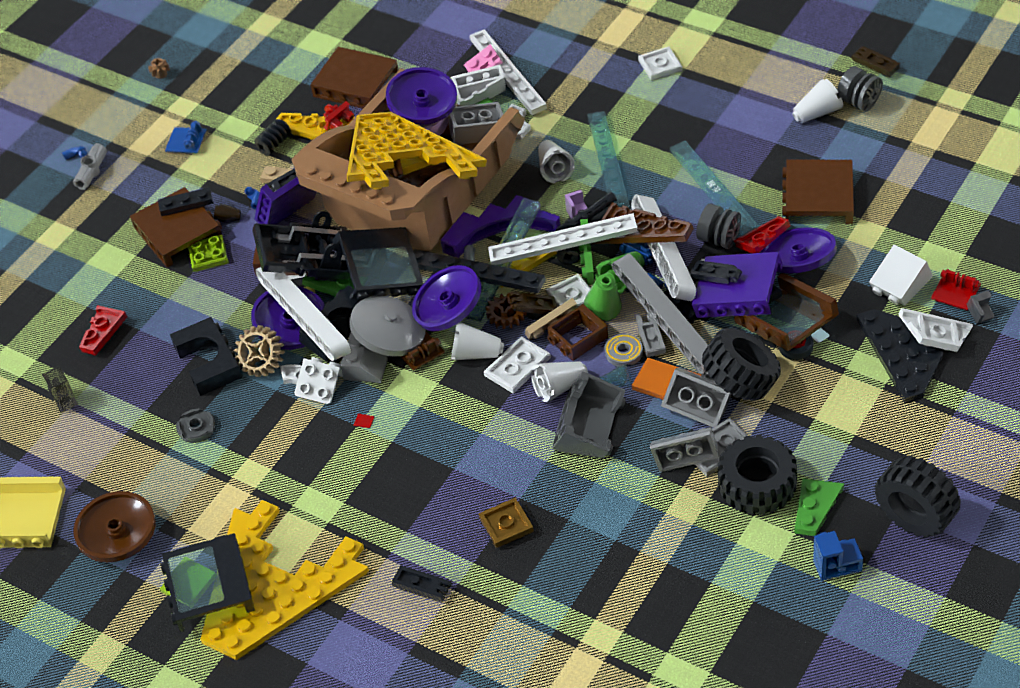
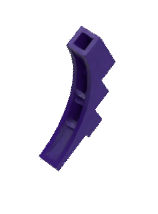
M516 195L506 209L489 204L480 217L463 212L440 240L442 252L459 258L464 253L465 246L474 245L488 236L504 231L536 229L555 232L557 227L561 225L560 217L539 208H534L532 200Z

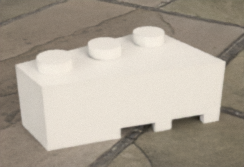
M501 65L451 77L457 90V104L462 106L474 105L488 97L491 99L506 90L505 76Z

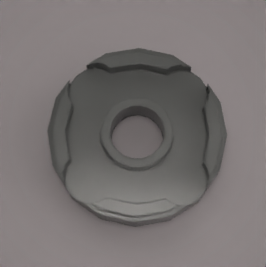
M199 408L185 412L181 415L179 422L177 421L176 423L178 435L182 440L189 443L202 442L208 439L216 428L213 415L209 411L206 412ZM196 423L200 424L198 427H192Z

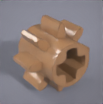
M161 58L152 60V66H148L152 77L158 79L166 77L167 71L170 70L169 64Z

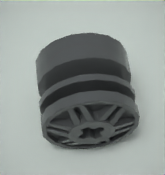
M852 66L844 73L838 84L837 97L866 112L877 102L883 88V81L871 73L867 74L861 68Z
M712 203L707 204L698 221L697 239L709 244L714 241L716 246L730 249L740 230L742 220L740 212H732L731 209L724 211L721 206Z

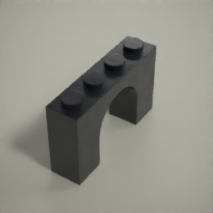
M348 285L344 290H339L335 298L325 304L321 313L329 322L340 317L350 319L353 308L361 301L350 299L349 296L354 290L351 286ZM300 328L299 342L327 363H339L343 357L331 361L307 333Z
M212 317L170 334L173 346L180 359L204 349L218 352L211 362L189 371L199 396L242 378L240 373L242 366L238 365L239 359H234L235 353L233 348L227 346L229 343L225 334H220L222 333L221 327L218 322L214 323Z

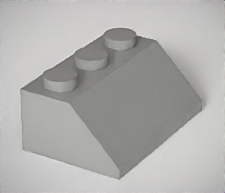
M499 102L455 106L454 110L448 115L450 136L453 143L457 145L479 143L503 116Z
M351 331L348 340L351 353L342 358L340 365L344 380L381 383L389 356L369 350L354 337Z
M678 367L674 370L661 406L714 428L719 425L732 394L724 391L721 386L715 384V381Z
M711 427L668 438H661L652 441L650 444V450L659 472L719 458L716 439Z

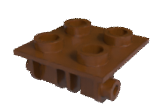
M425 331L421 345L413 351L407 352V355L400 357L415 371L444 354L445 351L439 346L441 344L440 340L432 338Z

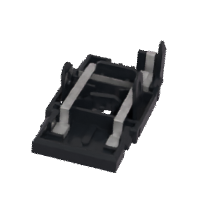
M328 211L316 213L312 224L292 222L289 226L254 224L252 232L262 272H292L303 276L305 271L307 277H314L315 280H350L351 276L340 244L332 242L338 231H347V228L330 226L332 217ZM325 217L324 223L320 225V218ZM385 250L351 251L359 278L379 280V275L386 260ZM365 254H370L366 262Z

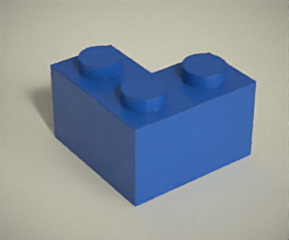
M835 531L823 532L814 536L813 562L821 581L863 570V557L855 538L839 541Z

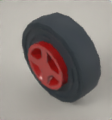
M799 328L785 331L790 342L805 332V330ZM812 335L789 351L779 347L780 353L790 360L805 359L813 351L814 341Z

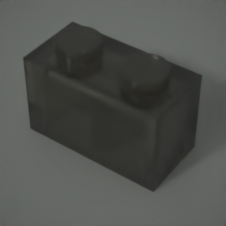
M60 366L42 374L50 395L60 413L78 405L70 384Z

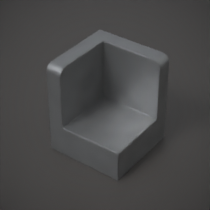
M989 290L971 296L966 304L976 324L994 318V314L988 304L992 298Z

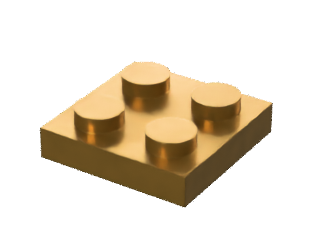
M516 497L478 513L480 521L496 548L534 532L532 524Z

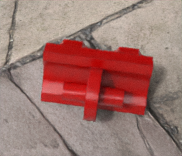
M347 101L339 107L336 104L334 106L327 104L324 107L325 113L323 115L326 125L323 128L328 131L330 128L334 129L343 126V123L340 121L341 119L347 123L352 121L354 113L349 109L350 104Z

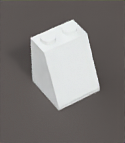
M893 245L869 283L875 294L879 296L885 295L892 303L896 305L900 303L905 306L932 278L933 274L927 261Z

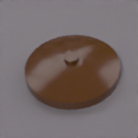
M127 491L111 492L95 498L81 510L74 523V539L80 551L88 558L98 562H118L137 554L149 543L155 531L156 519L151 505L142 496Z

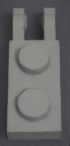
M647 313V320L649 322L643 323L640 314L636 315L638 331L646 356L651 357L665 354V345L656 321L649 313Z

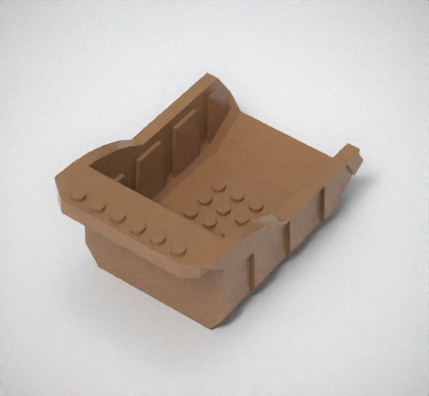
M401 68L395 75L404 71L405 69ZM388 83L358 115L391 112L386 103ZM509 107L479 143L459 145L487 160L486 167H477V176L470 177L469 179L459 178L449 168L438 173L422 186H414L396 179L390 168L387 170L393 177L386 175L389 179V187L371 189L365 180L347 182V171L356 117L349 125L336 127L316 137L304 146L291 160L300 185L321 193L324 208L331 214L336 224L351 230L405 227L413 250L418 249L431 252L507 161L525 118L519 113L518 109Z

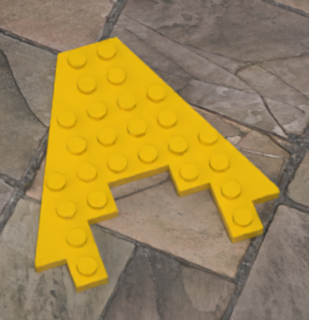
M393 112L362 114L356 117L347 171V182L365 180L371 189L389 187V179L383 171L394 168V161L398 159H414L420 156L431 165L446 162L459 178L469 179L470 177L477 176V167H486L487 160Z
M261 500L251 514L235 508L227 535L233 533L236 535L255 611L247 613L244 604L207 614L201 635L202 644L238 660L369 572L368 566L355 561L364 549L363 544L345 537L324 567L305 560L296 574L293 575L264 562L274 548L272 544L259 539L280 512L279 507ZM218 572L210 604L224 600Z

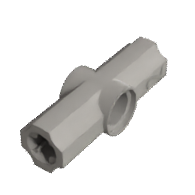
M95 143L88 155L81 159L82 166L73 180L74 186L85 190L93 177L99 175V166L107 153L106 147Z

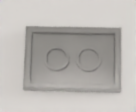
M731 418L712 428L719 457L721 453L725 452V448L728 445H733L735 440H743L745 436H748ZM719 458L696 463L695 465L708 477L718 470Z

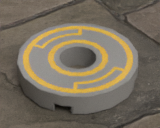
M630 334L615 335L604 346L606 359L614 366L626 367L629 364L634 365L643 355L641 341ZM621 349H627L628 351H627V352H620L619 350H621Z

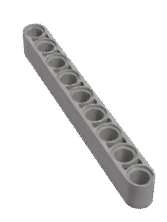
M626 254L614 261L612 268L619 279L698 373L702 374V377L714 381L708 376V372L705 371L702 364V354L708 344L631 254Z

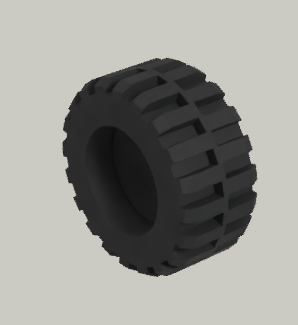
M725 328L718 331L702 354V364L705 371L708 372V376L715 381V384L721 386L724 391L733 394L734 397H740L742 400L756 401L764 398L781 374L780 362L777 360V356L771 352V349L764 345L760 339H756L754 335L745 333L741 329Z
M756 435V437L745 436L743 440L737 439L733 442V445H728L725 448V452L721 453L719 457L718 487L720 494L730 506H735V509L742 512L744 510L747 511V514L751 515L753 513L765 515V512L769 511L773 513L777 511L778 507L781 509L786 506L787 502L791 501L796 492V458L789 447H784V443L779 440L776 442L774 438L769 436L767 438H763L762 435ZM762 468L772 472L775 476L766 481L754 482L743 478L740 474L748 469Z
M905 456L895 459L877 480L875 486L876 500L880 503L879 507L882 511H885L886 516L892 519L898 527L904 528V531L912 532L919 537L940 535L960 510V495H958L957 487L953 486V481L947 478L945 472L937 469L936 465L927 463L922 458L916 459L914 456Z

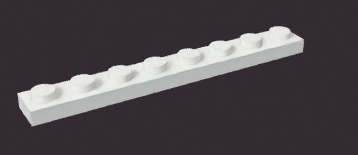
M485 29L470 35L471 42L480 52L488 45L494 48L503 62L501 68L505 76V83L531 115L547 109L544 100Z
M634 213L490 246L488 250L491 264L498 265L638 232Z

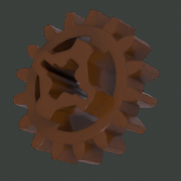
M501 293L499 298L494 296L493 301H488V306H486L487 320L490 321V324L495 323L496 328L500 325L503 329L506 326L512 329L513 324L519 326V320L524 321V316H527V312L513 310L509 293L506 296H503Z

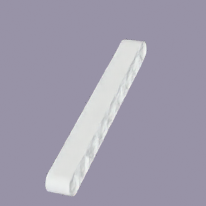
M635 195L631 203L632 210L639 209L655 213L657 217L662 216L654 198L642 195ZM675 242L648 243L671 297L692 301L696 295V287Z
M261 267L256 269V275L260 283L331 361L351 353L347 340L284 272H262Z

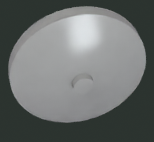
M387 296L365 298L355 305L351 313L350 329L354 337L373 352L387 356L407 355V352L416 349L423 341L425 329L414 319L412 307L401 300Z

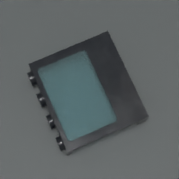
M405 227L338 231L332 240L333 243L341 245L353 282L354 290L349 296L350 299L363 300L373 296H414L424 284Z
M235 533L162 554L163 562L160 563L163 575L166 574L167 579H163L166 591H170L167 599L169 607L174 609V612L171 613L173 625L178 624L180 632L185 631L183 621L244 604L247 613L255 611Z

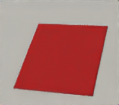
M358 414L353 426L370 428L374 416Z

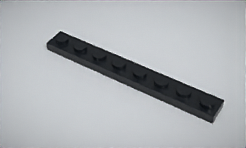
M418 249L413 250L418 268L437 273L451 266H467L476 273L481 282L537 294L546 281L545 275ZM408 258V259L406 260V263H407V266H408V267H411V264H410V261H409V258Z

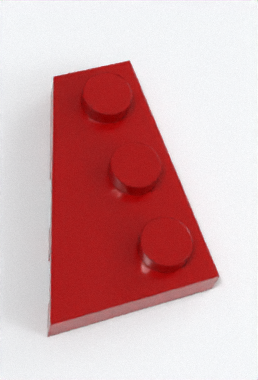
M778 216L739 237L734 242L737 248L750 253H759L791 225L788 219Z
M97 305L95 309L97 313L95 317L91 318L90 329L84 334L79 346L80 350L84 353L97 355L128 317L125 311Z

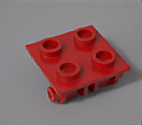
M949 269L942 270L940 275L942 278L931 299L968 311L966 304L970 297L978 292L981 286L980 281L977 278L966 276V274L960 277L959 272L955 275L956 272Z

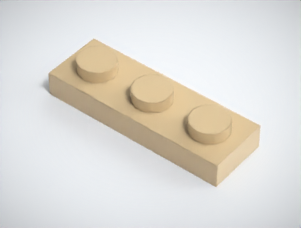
M573 298L569 299L528 326L525 330V335L529 340L539 338L544 334V330L548 326L576 309L577 303Z

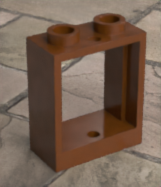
M584 304L547 327L549 342L553 346L556 345L564 356H568L572 361L608 338L607 324ZM580 323L592 332L574 345H571L562 337V335Z

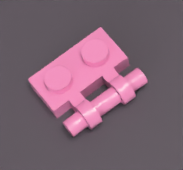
M488 45L465 63L464 66L468 72L501 65L503 62L494 48Z

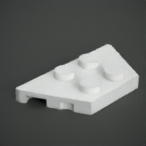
M901 308L899 312V317L919 344L957 352L973 327V324L904 308Z

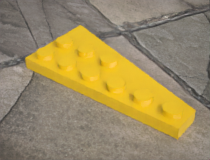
M280 113L276 118L283 120L289 125L291 134L313 140L327 131L323 128L326 125L325 117L318 116V114L302 116L301 113ZM343 119L340 120L343 123V126L349 125L351 123V121L347 123Z

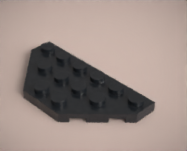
M877 309L857 314L856 320L903 402L907 403L923 398L938 365L943 359L944 353L941 348L919 344L899 316Z

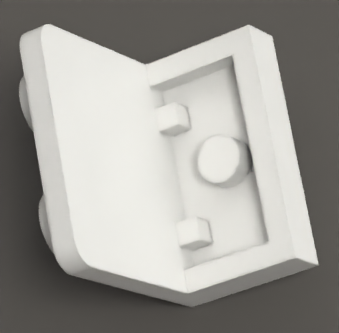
M312 357L311 360L304 358L294 392L295 395L320 403L330 404L338 376L343 377L340 368L341 364L329 362L328 365L322 363L323 360Z

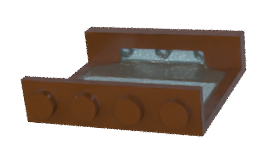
M781 273L777 278L782 296L769 303L771 314L734 316V320L738 325L789 351L838 316L839 312L835 298L785 273Z

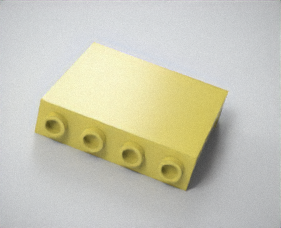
M0 477V549L9 547H51L66 490L61 477Z

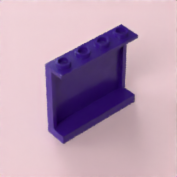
M297 177L275 192L266 184L260 189L254 219L259 224L277 225L315 199L316 191L301 186Z
M779 252L705 257V261L734 265L742 271V274L737 282H729L728 284L699 280L696 295L692 302L697 318L771 314L768 304L776 272L782 271L783 268Z

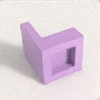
M582 190L565 195L566 211L570 218L577 215L579 210L587 209Z

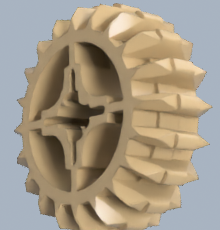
M258 325L257 328L252 326L250 330H244V335H239L241 341L235 342L238 348L234 349L235 352H238V355L234 358L240 360L238 365L243 366V372H248L250 376L255 374L256 377H261V375L268 376V373H274V368L280 367L278 361H283L280 354L285 352L280 350V347H283L284 344L279 343L281 337L276 336V331H270L269 327L264 328ZM258 336L264 337L263 340L259 341L258 343L252 341L254 338ZM260 360L266 361V363L260 367L255 365V363L259 362Z

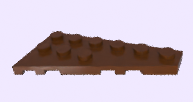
M612 202L602 220L634 213L638 232L593 242L592 244L686 242L694 228L689 222L677 219L668 220L666 216L657 217L655 213L639 209L630 210L628 206L623 205L619 207L616 203Z

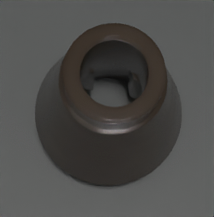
M224 204L215 206L214 219H218V221L240 220V209Z

